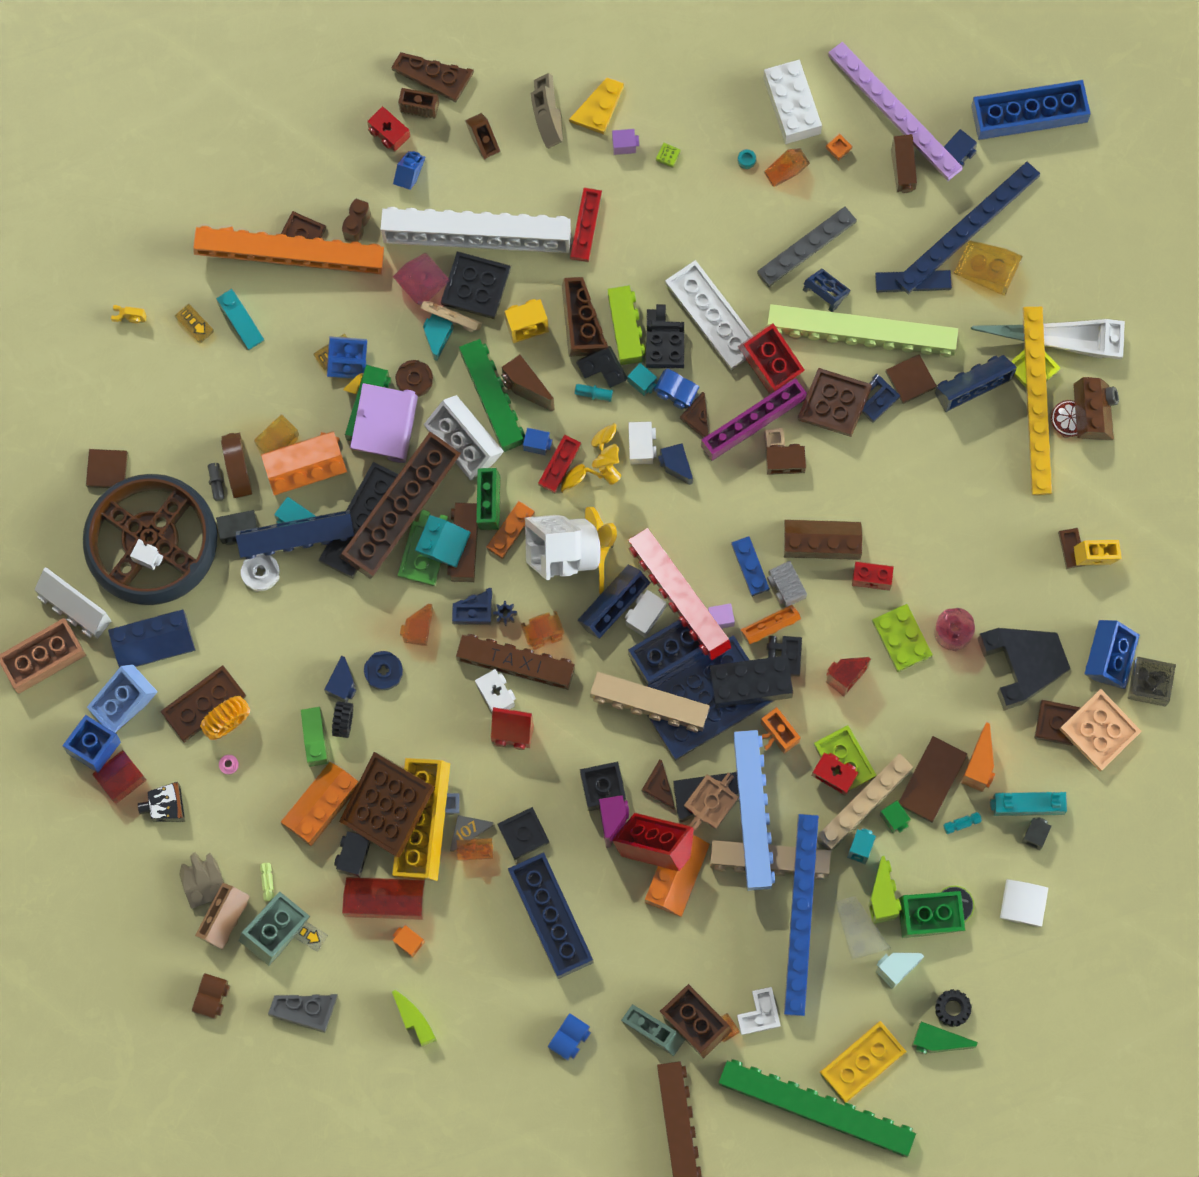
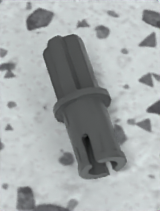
M211 463L207 466L210 476L209 485L212 488L213 499L220 501L224 499L222 485L224 480L221 478L220 464L216 463L215 466V463Z

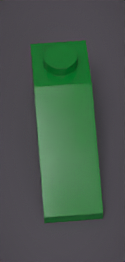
M921 1021L912 1046L915 1047V1051L926 1054L927 1052L936 1053L976 1048L978 1042Z

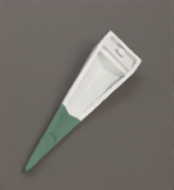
M1102 319L1043 324L1044 346L1097 358L1122 359L1125 321ZM982 325L970 328L975 331L1024 341L1023 325Z

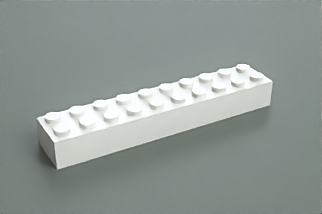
M388 207L387 209H382L381 234L383 243L570 253L571 220L565 216L550 218L546 215L531 217L527 214L513 216L508 213L494 215L490 212L475 214L471 211L457 213L452 210L438 212L433 209L419 211L415 208L401 210L396 207Z

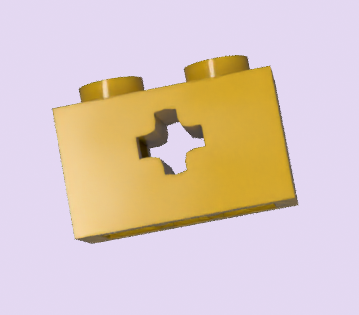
M1085 540L1074 546L1076 565H1111L1122 559L1119 540Z

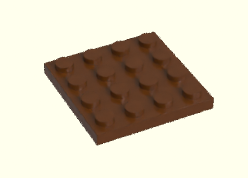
M373 752L339 822L392 855L400 857L435 786L383 755Z

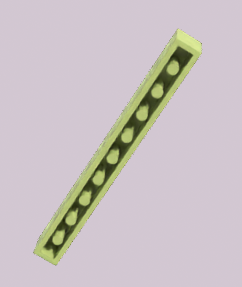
M770 304L768 325L774 323L780 334H789L790 337L794 338L804 336L811 340L827 339L828 342L833 343L843 341L849 345L859 343L864 344L866 347L882 346L887 350L897 348L902 349L904 352L921 351L922 354L926 355L936 353L942 357L954 356L956 351L958 328Z

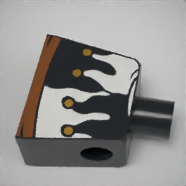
M178 782L148 791V801L138 803L139 814L150 813L153 822H185L181 786Z

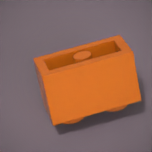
M777 707L761 718L760 724L767 731V734H762V740L771 737L769 743L764 746L766 751L775 742L785 754L800 743L801 737Z

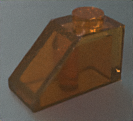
M801 148L788 149L764 173L772 186L776 187L798 175L810 162Z
M427 604L406 619L405 625H402L400 630V636H403L404 643L427 646L433 613L432 604Z

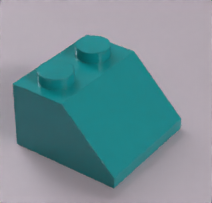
M429 515L415 551L424 557L456 568L471 532L451 522Z

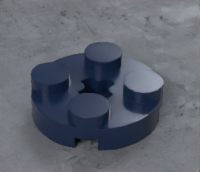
M376 652L371 655L364 665L365 678L373 688L378 690L392 689L399 685L403 676L402 663L391 652ZM381 666L389 669L386 675L378 673V670L382 668Z

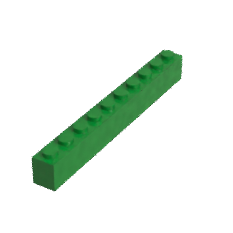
M732 1059L731 1062L727 1060L718 1085L907 1158L909 1156L916 1133L912 1132L913 1128L903 1124L901 1127L896 1126L891 1119L885 1117L882 1120L878 1119L870 1111L855 1110L856 1106L846 1102L844 1105L839 1104L834 1097L828 1095L825 1098L821 1097L813 1089H800L799 1084L788 1081V1083L780 1081L781 1077L769 1073V1076L761 1074L762 1070L751 1066L748 1069L743 1067V1063L738 1060Z

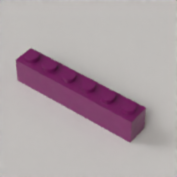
M796 378L703 438L701 440V447L711 461L715 460L805 401L806 391Z

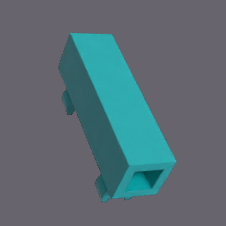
M1066 792L995 793L993 799H990V810H994V816L1065 815L1067 812Z

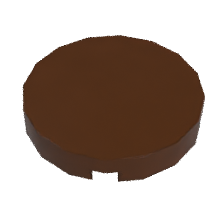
M409 360L401 364L395 376L396 385L400 391L411 390L418 397L426 394L433 383L431 369L426 363L419 360Z

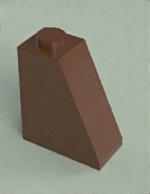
M913 135L894 136L891 156L897 192L910 193L916 189L917 185Z

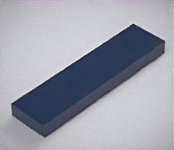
M951 270L934 271L913 291L951 290ZM876 272V292H905L895 283V279L903 272Z

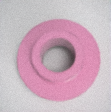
M225 755L219 761V768L224 774H233L238 769V760L233 755ZM227 761L232 762L230 767H225Z

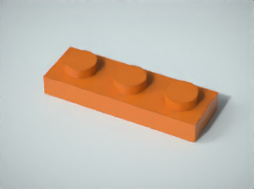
M518 501L486 548L503 559L525 528V517H532L535 511Z
M790 605L741 629V632L747 642L752 644L770 634L776 633L786 626L793 625L801 617L795 607Z

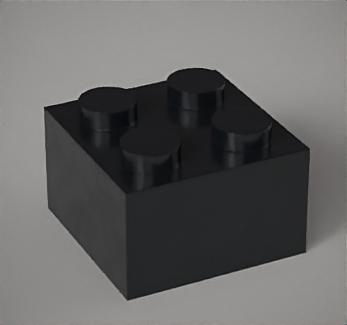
M618 761L580 769L588 811L600 809L599 799L623 795V800L626 801Z

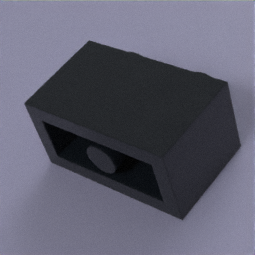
M347 831L346 836H342L340 847H342L341 854H337L334 866H337V872L361 878L371 841L360 834Z

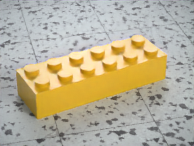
M405 758L404 769L435 786L401 856H394L392 876L405 879L438 881L450 763L443 760Z

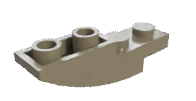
M547 73L534 80L535 91L531 92V101L539 132L546 148L549 149L563 142L560 110L555 106L553 76Z

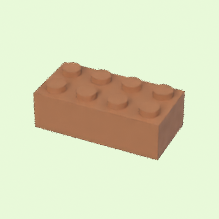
M63 618L1 653L0 665L13 688L20 694L87 655L69 623Z

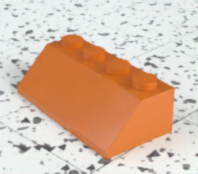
M334 431L261 454L274 495L347 472Z
M329 762L282 819L281 823L308 845L312 846L352 797L359 781L342 768Z
M693 834L690 859L680 871L658 866L645 897V903L682 917L710 844Z

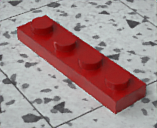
M583 188L570 255L572 260L589 262L602 190Z

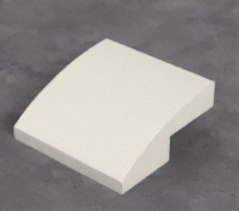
M1007 879L1000 918L1016 923L1021 922L1042 927L1048 888Z

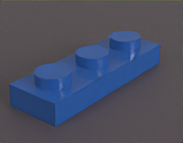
M750 536L731 542L751 597L769 591V585Z

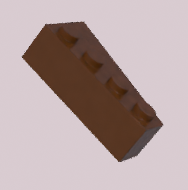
M583 277L564 278L562 294L568 356H588L608 347Z

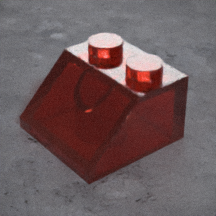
M869 657L840 659L838 663L834 661L827 670L826 683L844 697L869 668L871 659Z
M123 750L105 763L99 773L94 772L92 774L115 804L147 780Z

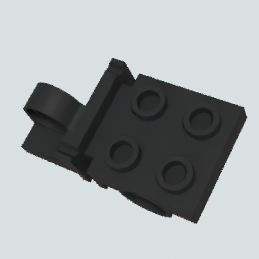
M656 304V309H647L646 368L684 369V322H666V304Z

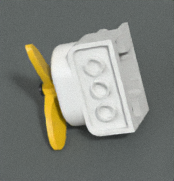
M586 507L585 519L569 520L561 515L525 517L526 563L546 580H550L554 575L571 576L577 574L578 571L595 570L598 567L599 594H602L604 591L605 557L609 548L614 546L617 537L616 526L613 523L603 524L594 507Z

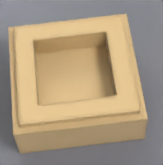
M783 428L764 430L766 447L775 444L785 447Z

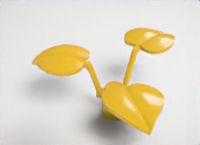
M615 423L601 429L591 442L594 448L599 446L601 454L592 463V467L594 469L599 468L600 473L588 467L585 468L584 464L575 466L565 475L562 481V493L564 490L580 483L585 477L586 472H590L600 479L604 478L610 485L619 481L621 474L613 466V464L619 463V448L616 444L610 445L605 449L603 448L604 444L608 443L616 432Z

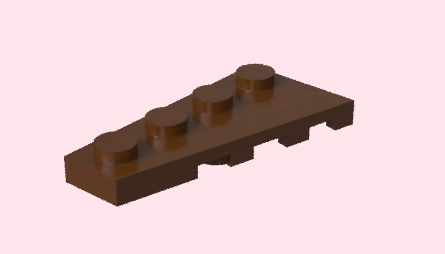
M400 52L391 67L393 71L454 102H457L474 73V69H463L457 65L442 64L440 61H430L423 57Z

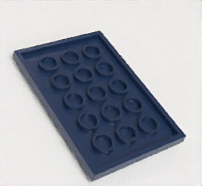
M734 635L729 637L731 649L711 660L708 654H701L647 686L710 705L703 731L692 732L683 725L676 727L668 724L666 720L656 721L649 718L675 761L774 702L767 701L715 709L710 666L749 660Z

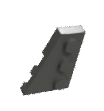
M315 994L312 996L274 995L268 1016L326 1033L338 994Z

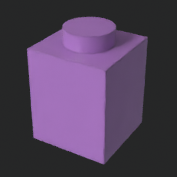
M634 129L612 131L614 155L636 153V146H639V135H635Z

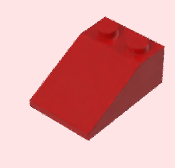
M493 707L491 742H495L494 745L506 747V744L513 745V748L518 750L530 748L534 727L532 713Z

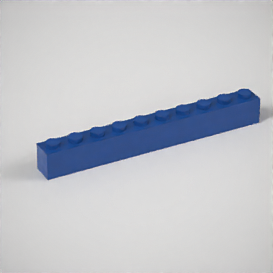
M798 814L784 1004V1014L805 1016L818 815Z

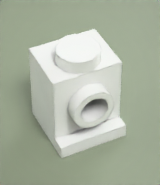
M138 539L130 555L134 562L152 570L155 569L156 565L159 566L163 559V555L158 553L156 547L149 544L145 546L140 539Z

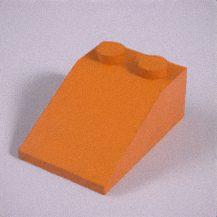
M987 722L981 731L961 781L962 784L981 792L984 791L985 787H990L995 773L992 772L994 761L990 723Z

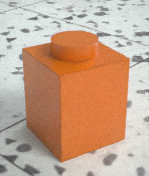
M406 925L403 928L399 927L393 934L394 944L412 958L425 943L424 939Z

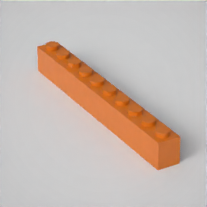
M209 226L196 227L193 248L194 255L373 274H382L384 247L378 244L343 243L341 240L324 241L322 238L306 239L303 236L268 235L266 232L249 233L247 230L230 231L228 228L212 229Z

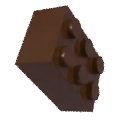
M689 984L660 1010L663 1018L703 1059L732 1032L730 1025Z

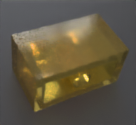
M281 414L254 441L263 453H267L294 444L298 440L299 433Z

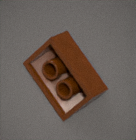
M1082 377L1073 384L1077 438L1114 440L1112 411L1106 399V388L1109 387V384L1101 378Z

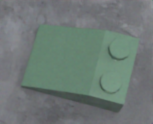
M279 892L243 930L239 942L270 966L310 916Z

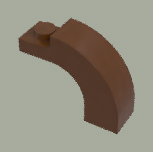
M240 432L221 436L222 450L233 498L252 495Z

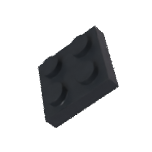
M533 807L497 824L514 860L550 843Z

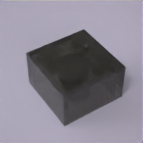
M1137 657L1133 664L1127 699L1166 707L1170 702L1176 664Z

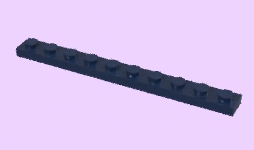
M1028 161L1025 162L897 277L895 283L909 295L1040 177V172Z

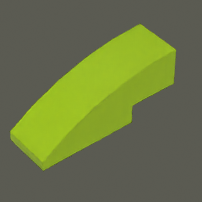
M392 991L407 1031L415 1028L422 1046L437 1041L430 1025L417 1007L398 991Z

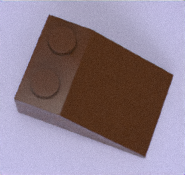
M520 354L502 366V382L507 390L511 389L514 394L551 412L555 410L553 396Z

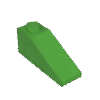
M320 707L302 709L301 718L307 763L309 767L328 764Z

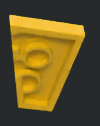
M606 78L571 116L569 122L604 134L624 88V83Z

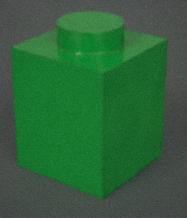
M898 800L880 812V816L892 833L896 831L901 833L909 827L908 823L911 819Z

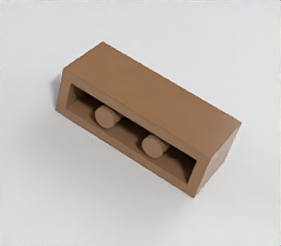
M222 883L195 936L212 946L223 949L229 940L233 928L237 925L243 909L247 906L250 896L231 885Z

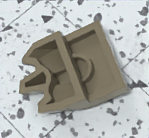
M194 852L190 856L192 866L181 864L179 875L191 909L213 901L222 883H224L218 863L211 853L206 855L205 861H202Z

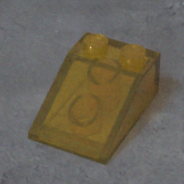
M969 240L954 274L1006 296L1023 256L1005 248Z

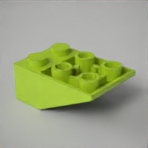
M882 856L879 861L868 904L873 925L895 920L901 910L900 900L896 899L894 895L895 891H897L895 881L890 879V872H892L890 861H886L885 856Z

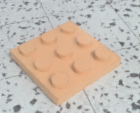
M1102 689L1098 690L1059 728L1099 771H1102L1142 732Z

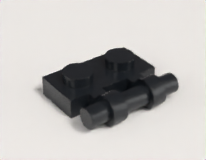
M769 636V643H767L766 647L768 658L776 657V651H782L781 656L788 655L791 676L800 677L802 637L783 636L782 643H776L777 637Z

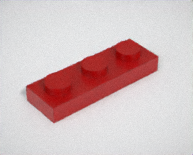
M564 434L538 482L539 486L556 493L581 447V442Z

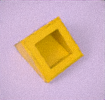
M363 373L357 375L343 390L357 394Z

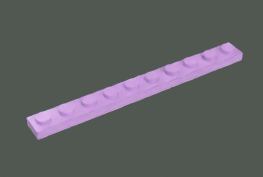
M843 42L828 52V56L903 135H913L914 146L947 181L962 171V166Z

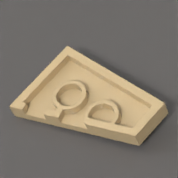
M423 301L421 309L428 311L429 314L446 318V320L453 322L454 325L457 323L461 324L463 329L469 332L480 330L482 323L435 302Z

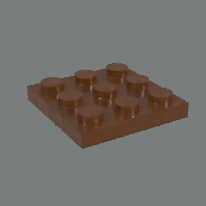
M818 368L798 415V420L852 437L872 385Z

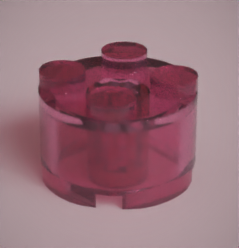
M952 608L943 611L938 617L934 628V636L937 642L943 648L952 651L965 648L970 643L975 632L972 615L962 608ZM955 627L958 628L957 631H952V630H951L952 628H955Z

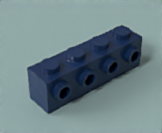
M628 564L577 621L588 633L600 639L651 582L641 570Z

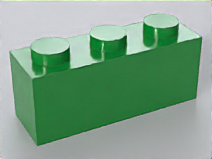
M478 468L476 523L480 530H499L500 474L497 468Z

